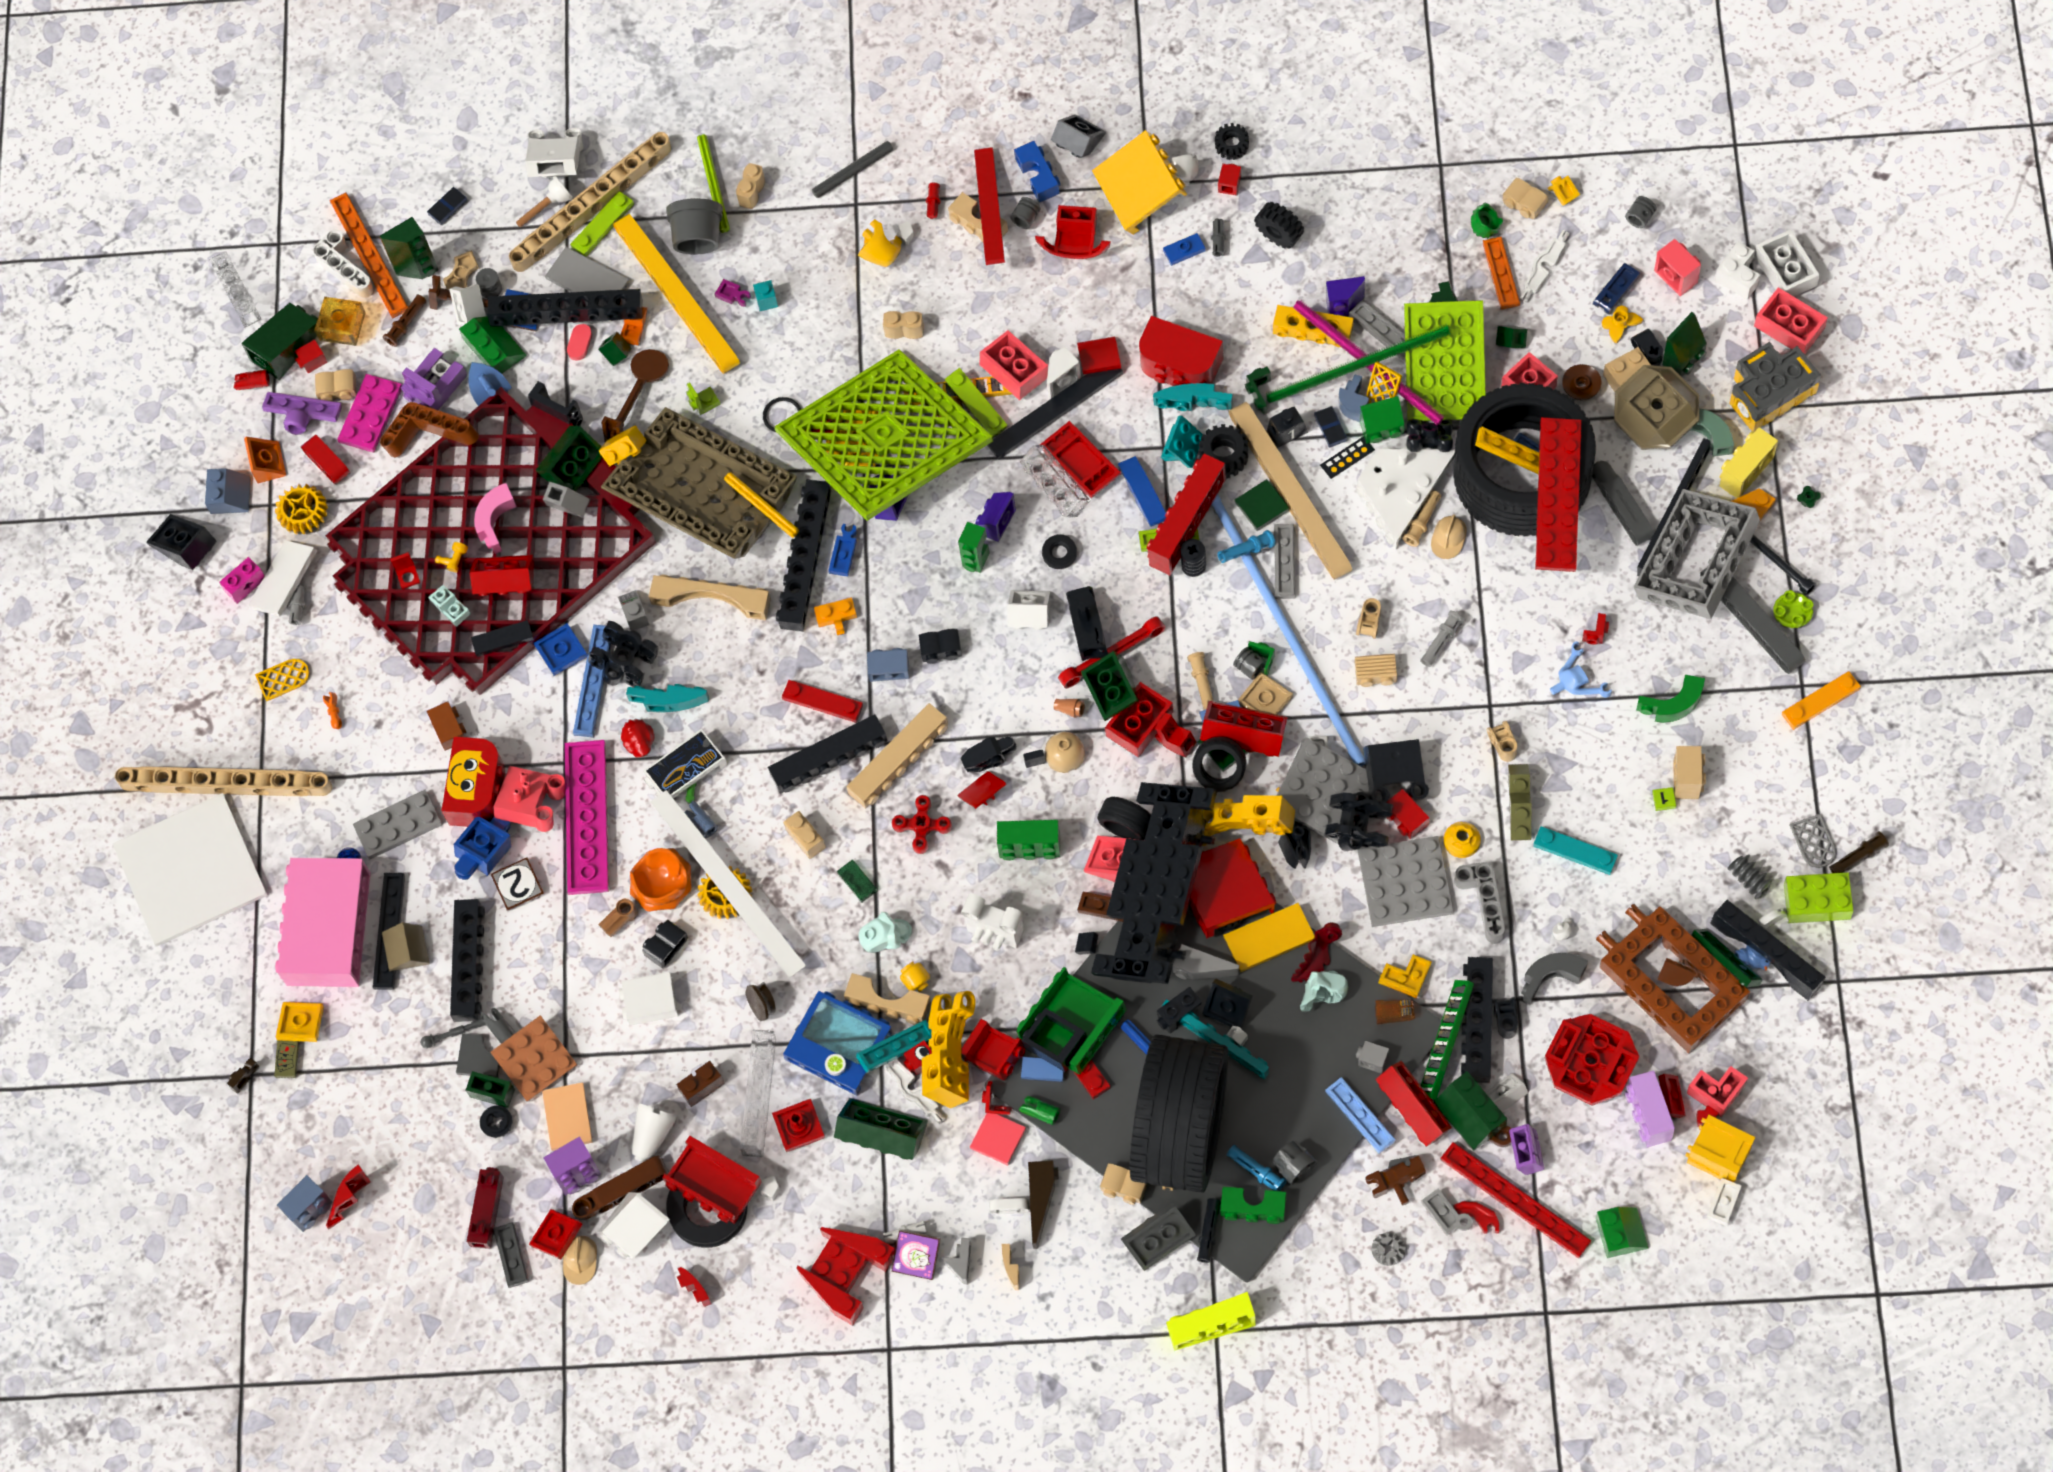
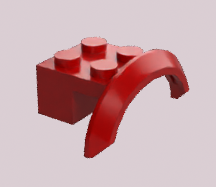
M1058 205L1055 246L1047 242L1045 236H1035L1038 245L1050 254L1070 259L1096 257L1106 252L1111 244V241L1101 240L1100 245L1094 248L1097 210L1093 207Z

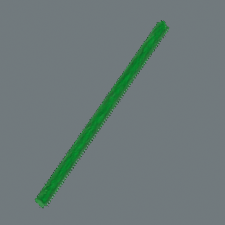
M1445 324L1446 327L1443 325L1439 329L1436 327L1430 333L1427 331L1425 335L1423 333V335L1420 334L1421 336L1418 334L1416 338L1414 336L1413 338L1411 337V340L1409 338V341L1408 339H1406L1407 341L1404 340V342L1402 340V343L1400 342L1399 344L1397 342L1395 346L1393 344V347L1390 345L1391 348L1388 346L1384 350L1379 349V352L1377 350L1375 354L1372 352L1368 356L1365 355L1366 357L1363 355V358L1361 356V359L1359 358L1358 360L1356 358V360H1352V363L1349 361L1350 363L1348 364L1345 362V365L1343 364L1341 367L1338 365L1336 369L1335 367L1334 369L1331 368L1332 370L1329 368V371L1327 370L1325 373L1322 371L1320 375L1318 373V376L1315 374L1316 376L1314 377L1311 375V378L1309 377L1307 380L1304 378L1302 382L1300 380V383L1297 381L1298 383L1295 382L1294 384L1293 382V385L1291 384L1289 387L1287 385L1286 387L1284 386V389L1283 387L1282 389L1279 388L1280 390L1277 388V391L1275 389V392L1273 391L1271 394L1269 392L1268 394L1266 393L1267 401L1271 404V402L1284 399L1287 396L1289 397V395L1291 396V394L1293 395L1305 389L1307 390V388L1323 384V382L1330 381L1334 377L1336 379L1339 376L1341 377V375L1343 376V374L1346 375L1350 372L1352 373V371H1357V369L1359 370V368L1375 364L1377 361L1380 362L1384 358L1386 360L1389 357L1391 358V356L1400 354V352L1403 353L1407 350L1409 351V349H1414V347L1416 348V346L1419 347L1423 344L1425 345V343H1430V341L1432 342V340H1437L1439 337H1446V335L1451 334L1450 327Z

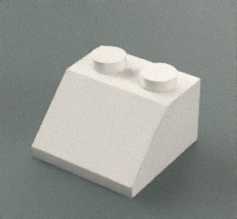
M1065 346L1055 350L1049 358L1047 376L1049 400L1081 378L1080 362Z
M1011 590L1007 604L1008 627H1013L1014 629L1032 627L1036 630L1047 628L1049 622L1050 591Z

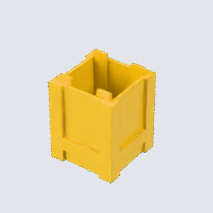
M1708 1115L1707 1119L1702 1118L1701 1120L1704 1125L1699 1126L1701 1131L1694 1145H1689L1687 1148L1690 1150V1153L1686 1152L1685 1155L1688 1157L1687 1163L1719 1179L1723 1178L1735 1183L1751 1151L1755 1137Z

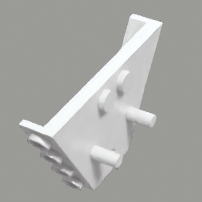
M1384 447L1377 449L1359 476L1356 491L1360 498L1365 499L1369 513L1375 515V521L1379 529H1383L1386 533L1385 538L1388 544L1393 545L1395 549L1398 548L1399 540L1449 464L1454 462L1455 450L1440 452L1438 449L1422 448L1418 452H1411L1407 447L1402 449Z

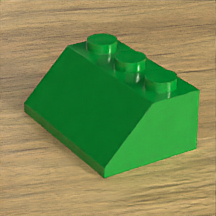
M488 316L473 318L459 328L463 340L483 364L493 367L501 374L527 356L502 326H490Z

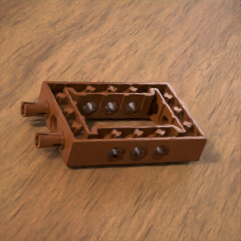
M1632 904V908L1629 907L1625 914L1635 921L1638 926L1629 935L1617 943L1604 930L1602 935L1599 934L1596 938V941L1608 951V954L1601 959L1600 969L1690 1054L1748 1000L1750 991L1741 985L1736 977L1661 906L1652 914L1646 916L1635 904ZM1661 936H1663L1662 945L1664 948L1672 951L1680 959L1679 962L1681 964L1684 963L1688 968L1696 972L1695 977H1699L1710 988L1709 991L1715 995L1691 1018L1634 964L1638 961V957L1647 949L1650 950L1653 947V943Z

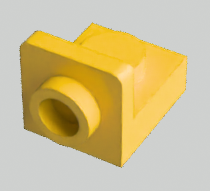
M1568 175L1563 178L1561 176L1556 177L1550 181L1552 185L1547 188L1549 191H1554L1562 206L1580 195Z

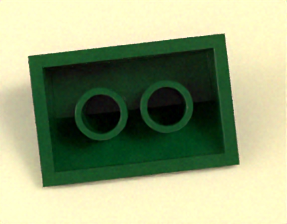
M569 426L536 471L546 481L568 487L576 492L602 458L599 452L602 446L581 426Z
M1468 1071L1453 1081L1434 1101L1435 1106L1473 1151L1507 1125V1117Z

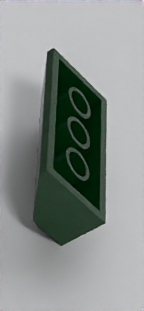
M413 217L380 235V239L397 276L423 280L434 275L439 270L426 237Z
M849 1098L837 1116L834 1138L840 1139L845 1143L850 1142L860 1145L863 1148L879 1150L884 1154H893L902 1159L913 1160L919 1151L928 1120Z

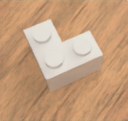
M1738 241L1719 265L1715 275V281L1747 300L1757 288L1760 279L1759 273L1748 268L1753 261L1754 250Z

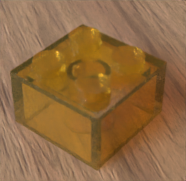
M324 296L315 327L319 340L356 346L366 314L362 303Z

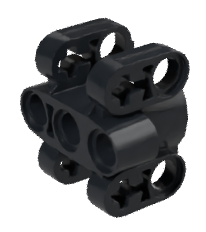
M608 621L603 629L602 637L605 641L617 647L613 654H611L610 651L607 652L594 646L589 653L588 662L597 669L603 670L606 668L604 680L609 685L615 686L623 679L631 687L640 686L644 680L645 673L633 666L632 663L635 658H640L646 663L653 664L658 655L659 647L650 640L644 639L642 641L641 635L637 631L624 630L618 623ZM625 655L628 659L622 661L618 656ZM615 671L618 673V676L611 677L608 673Z
M1363 792L1338 793L1330 796L1329 806L1341 809L1342 813L1340 824L1326 825L1324 836L1338 839V845L1341 850L1347 852L1360 849L1361 846L1377 848L1388 846V836L1379 834L1378 831L1367 833L1369 818L1382 819L1391 817L1394 809L1393 804L1376 802L1369 799Z

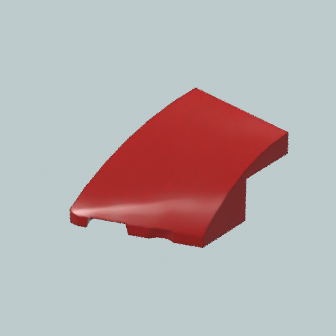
M359 1164L345 1176L337 1190L326 1223L328 1230L345 1219L341 1212L358 1202L354 1194L371 1183Z

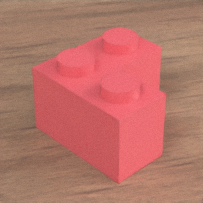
M1730 1066L1718 1082L1700 1070L1689 1085L1687 1094L1704 1106H1710L1719 1112L1718 1115L1722 1118L1746 1086L1748 1077Z

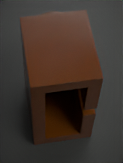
M711 1061L695 1070V1076L690 1074L676 1084L679 1092L690 1107L725 1084L721 1074Z

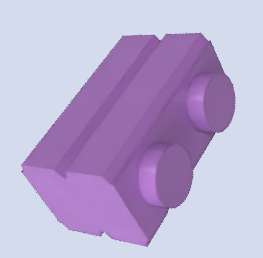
M1529 1124L1510 1129L1517 1170L1524 1175L1544 1170L1537 1130Z

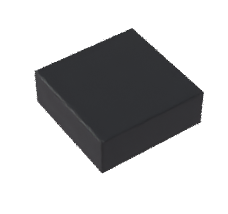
M1043 750L1023 754L1026 768L1045 764Z
M1095 932L1079 933L1075 953L1079 955L1095 954L1099 934Z

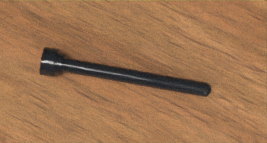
M1753 534L1750 543L1797 582L1799 590L1805 596L1812 592L1816 583L1811 578H1803Z

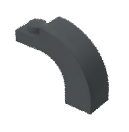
M1553 953L1538 959L1525 973L1524 981L1526 984L1521 992L1524 995L1523 1002L1531 1005L1541 984L1550 978L1561 977L1579 984L1587 968L1588 960L1571 953Z

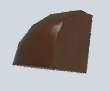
M1666 958L1657 980L1668 985L1682 986L1691 982L1696 976V972L1676 961Z

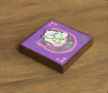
M900 1229L891 1272L933 1280L941 1238Z

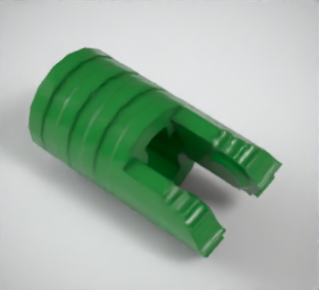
M1027 1096L1024 1099L1025 1104H1022L1018 1109L1021 1113L1050 1125L1056 1123L1060 1114V1108L1031 1096Z

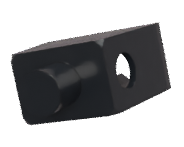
M1294 406L1284 409L1281 413L1271 417L1266 432L1276 448H1279L1307 434L1308 430Z

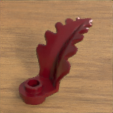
M1327 923L1323 928L1315 931L1314 939L1308 943L1310 951L1303 956L1305 962L1300 963V968L1296 969V973L1292 974V982L1298 981L1302 983L1303 980L1307 982L1311 972L1324 971L1323 964H1330L1328 945L1342 937V929L1337 923Z

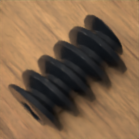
M1197 539L1184 541L1180 548L1182 571L1189 577H1197L1206 569L1205 546Z

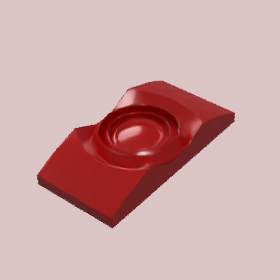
M1070 421L1040 444V447L1053 463L1063 470L1073 483L1090 498L1094 497L1121 475V472Z

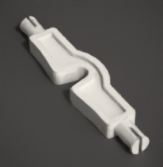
M1562 230L1558 239L1553 238L1546 251L1536 257L1532 273L1524 284L1525 291L1520 296L1522 301L1527 302L1530 295L1536 294L1540 286L1548 278L1549 271L1542 267V265L1556 266L1561 253L1565 249V240L1569 236L1567 231L1565 233V230Z
M898 1059L886 1064V1070L898 1082L901 1094L907 1100L916 1103L928 1117L932 1116L938 1124H941V1120L944 1121L945 1117L938 1111V1104L934 1100L922 1095V1085L914 1090H909V1086L915 1081V1076Z

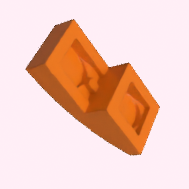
M643 307L642 319L624 320V326L620 335L628 344L639 345L646 320L647 307Z

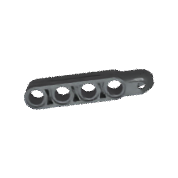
M1597 461L1594 464L1592 478L1632 542L1638 546L1652 539L1654 530L1620 476L1615 473L1608 462Z

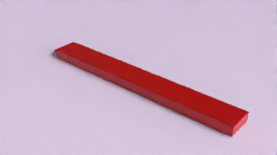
M993 147L974 150L985 262L986 265L1005 263Z
M1452 1142L1440 1158L1445 1164L1578 1259L1592 1240L1456 1143Z

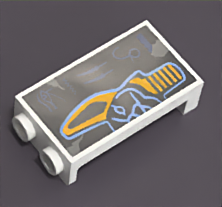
M700 729L643 770L646 776L644 781L650 789L654 787L657 791L655 793L656 796L667 790L672 798H675L716 767L723 769L727 766L725 757L705 732Z

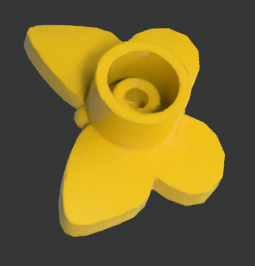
M1621 305L1616 308L1613 316L1603 318L1602 327L1609 329L1611 339L1614 343H1618L1623 335L1624 328L1641 324L1643 319L1635 313H1629L1628 308Z

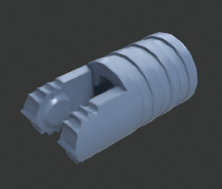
M692 801L689 806L694 813L688 810L684 813L703 837L709 838L717 831L718 826L695 801Z

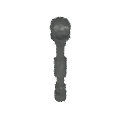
M480 1018L471 1022V1024L450 1029L449 1032L433 1036L430 1034V1036L422 1037L420 1044L423 1048L427 1049L432 1047V1045L435 1046L436 1042L444 1038L454 1037L465 1033L466 1030L485 1026V1023Z

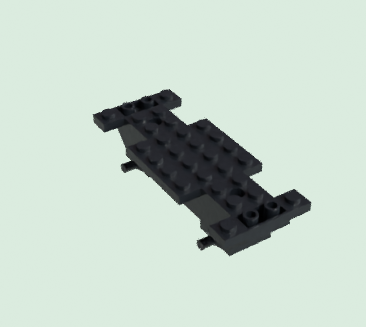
M1141 782L1136 801L1139 804L1154 806L1145 840L1126 839L1106 913L1109 918L1124 920L1115 955H1095L1091 971L1094 976L1142 983L1168 984L1173 967L1171 963L1173 959L1184 960L1186 958V951L1175 950L1177 935L1174 931L1176 925L1183 926L1203 850L1201 847L1203 844H1215V836H1205L1204 830L1207 821L1203 818V810L1213 811L1217 795L1215 789Z

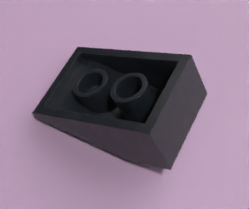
M170 514L146 543L179 565L194 570L205 555L212 550L217 541L204 526Z

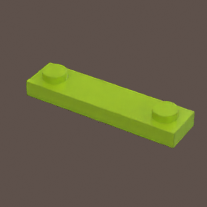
M618 191L570 244L571 248L587 257L614 227L613 223L621 219L632 208L634 201Z
M960 367L944 379L981 426L992 436V439L1008 427L1006 422Z

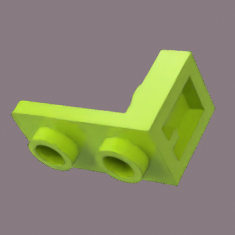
M690 382L686 384L689 404L693 410L697 409L700 415L721 405L711 386L696 393Z

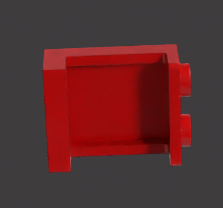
M980 1019L961 1048V1056L965 1062L1005 1081L1007 1076L1013 1072L1018 1059L1024 1055L1025 1047L1021 1041L1022 1039L1018 1037L1014 1039L992 1028L987 1021Z

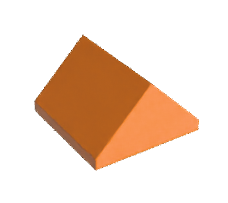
M253 437L244 438L251 472L257 483L281 478L286 475L279 441Z

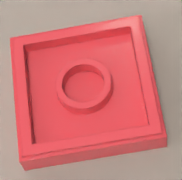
M987 1113L970 1145V1149L1008 1166L1026 1127L1000 1115Z

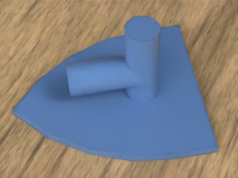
M471 362L468 384L470 393L478 406L490 396H494L500 387L506 392L512 388L507 379L493 367L483 363Z

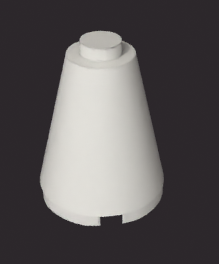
M639 1103L632 1145V1154L635 1155V1160L644 1162L654 1157L675 1124L677 1116Z

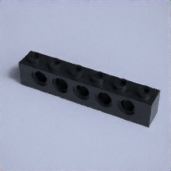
M479 899L454 900L450 1016L454 1022L476 1021L478 1015L482 1013L479 995H482L483 991L482 983L480 982V975H483V964L480 963V956L484 955V947L481 944V937H484V925H481L482 918L485 917V907L481 905ZM474 919L473 923L465 925L467 920ZM468 938H473L471 943L464 944ZM466 958H473L471 962L464 963V960ZM468 976H471V977H472V979H471L469 982H467V983H464V982H463V980H464L466 977H468ZM471 996L469 1001L462 1002L464 997Z
M1468 957L1467 964H1463V976H1467V981L1474 983L1464 1013L1466 1023H1462V1035H1466V1043H1462L1461 1055H1465V1063H1461V1075L1468 1071L1477 1083H1490L1493 958ZM1480 977L1483 982L1475 983L1472 979ZM1480 997L1483 1001L1475 1003L1472 1001V998ZM1475 1016H1478L1482 1019V1021L1480 1023H1475L1471 1019ZM1474 1036H1478L1482 1039V1041L1479 1043H1475L1471 1040V1038ZM1478 1056L1481 1058V1061L1475 1063L1470 1058Z

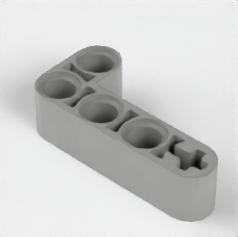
M1487 862L1459 866L1455 871V885L1460 889H1477L1485 937L1492 944L1500 943L1504 938L1505 925L1492 865ZM1484 871L1487 872L1489 876L1482 877L1479 875V873ZM1463 874L1467 875L1469 878L1467 880H1461L1459 876ZM1488 890L1491 891L1493 895L1485 896L1483 892ZM1494 910L1496 911V914L1488 915L1486 911ZM1493 924H1495L1498 934H1494V931H1492Z

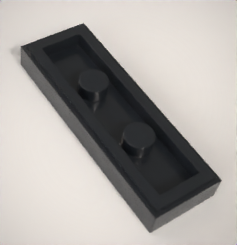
M528 620L471 637L476 657L534 640Z

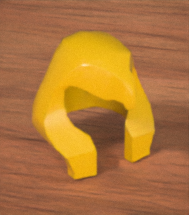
M874 219L870 223L874 228V232H871L868 228L863 232L862 236L865 238L864 245L858 256L871 263L888 267L898 257L902 241L897 235L894 237L895 239L888 241L884 235L882 223Z

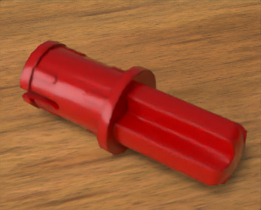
M935 182L928 185V197L926 198V216L930 219L937 218L938 205L941 203L939 198L940 184Z

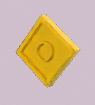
M283 1002L275 1036L278 1041L317 1042L324 1010L323 1003Z

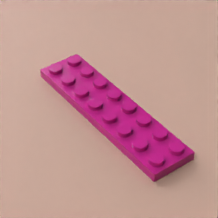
M605 740L565 743L568 895L609 892Z

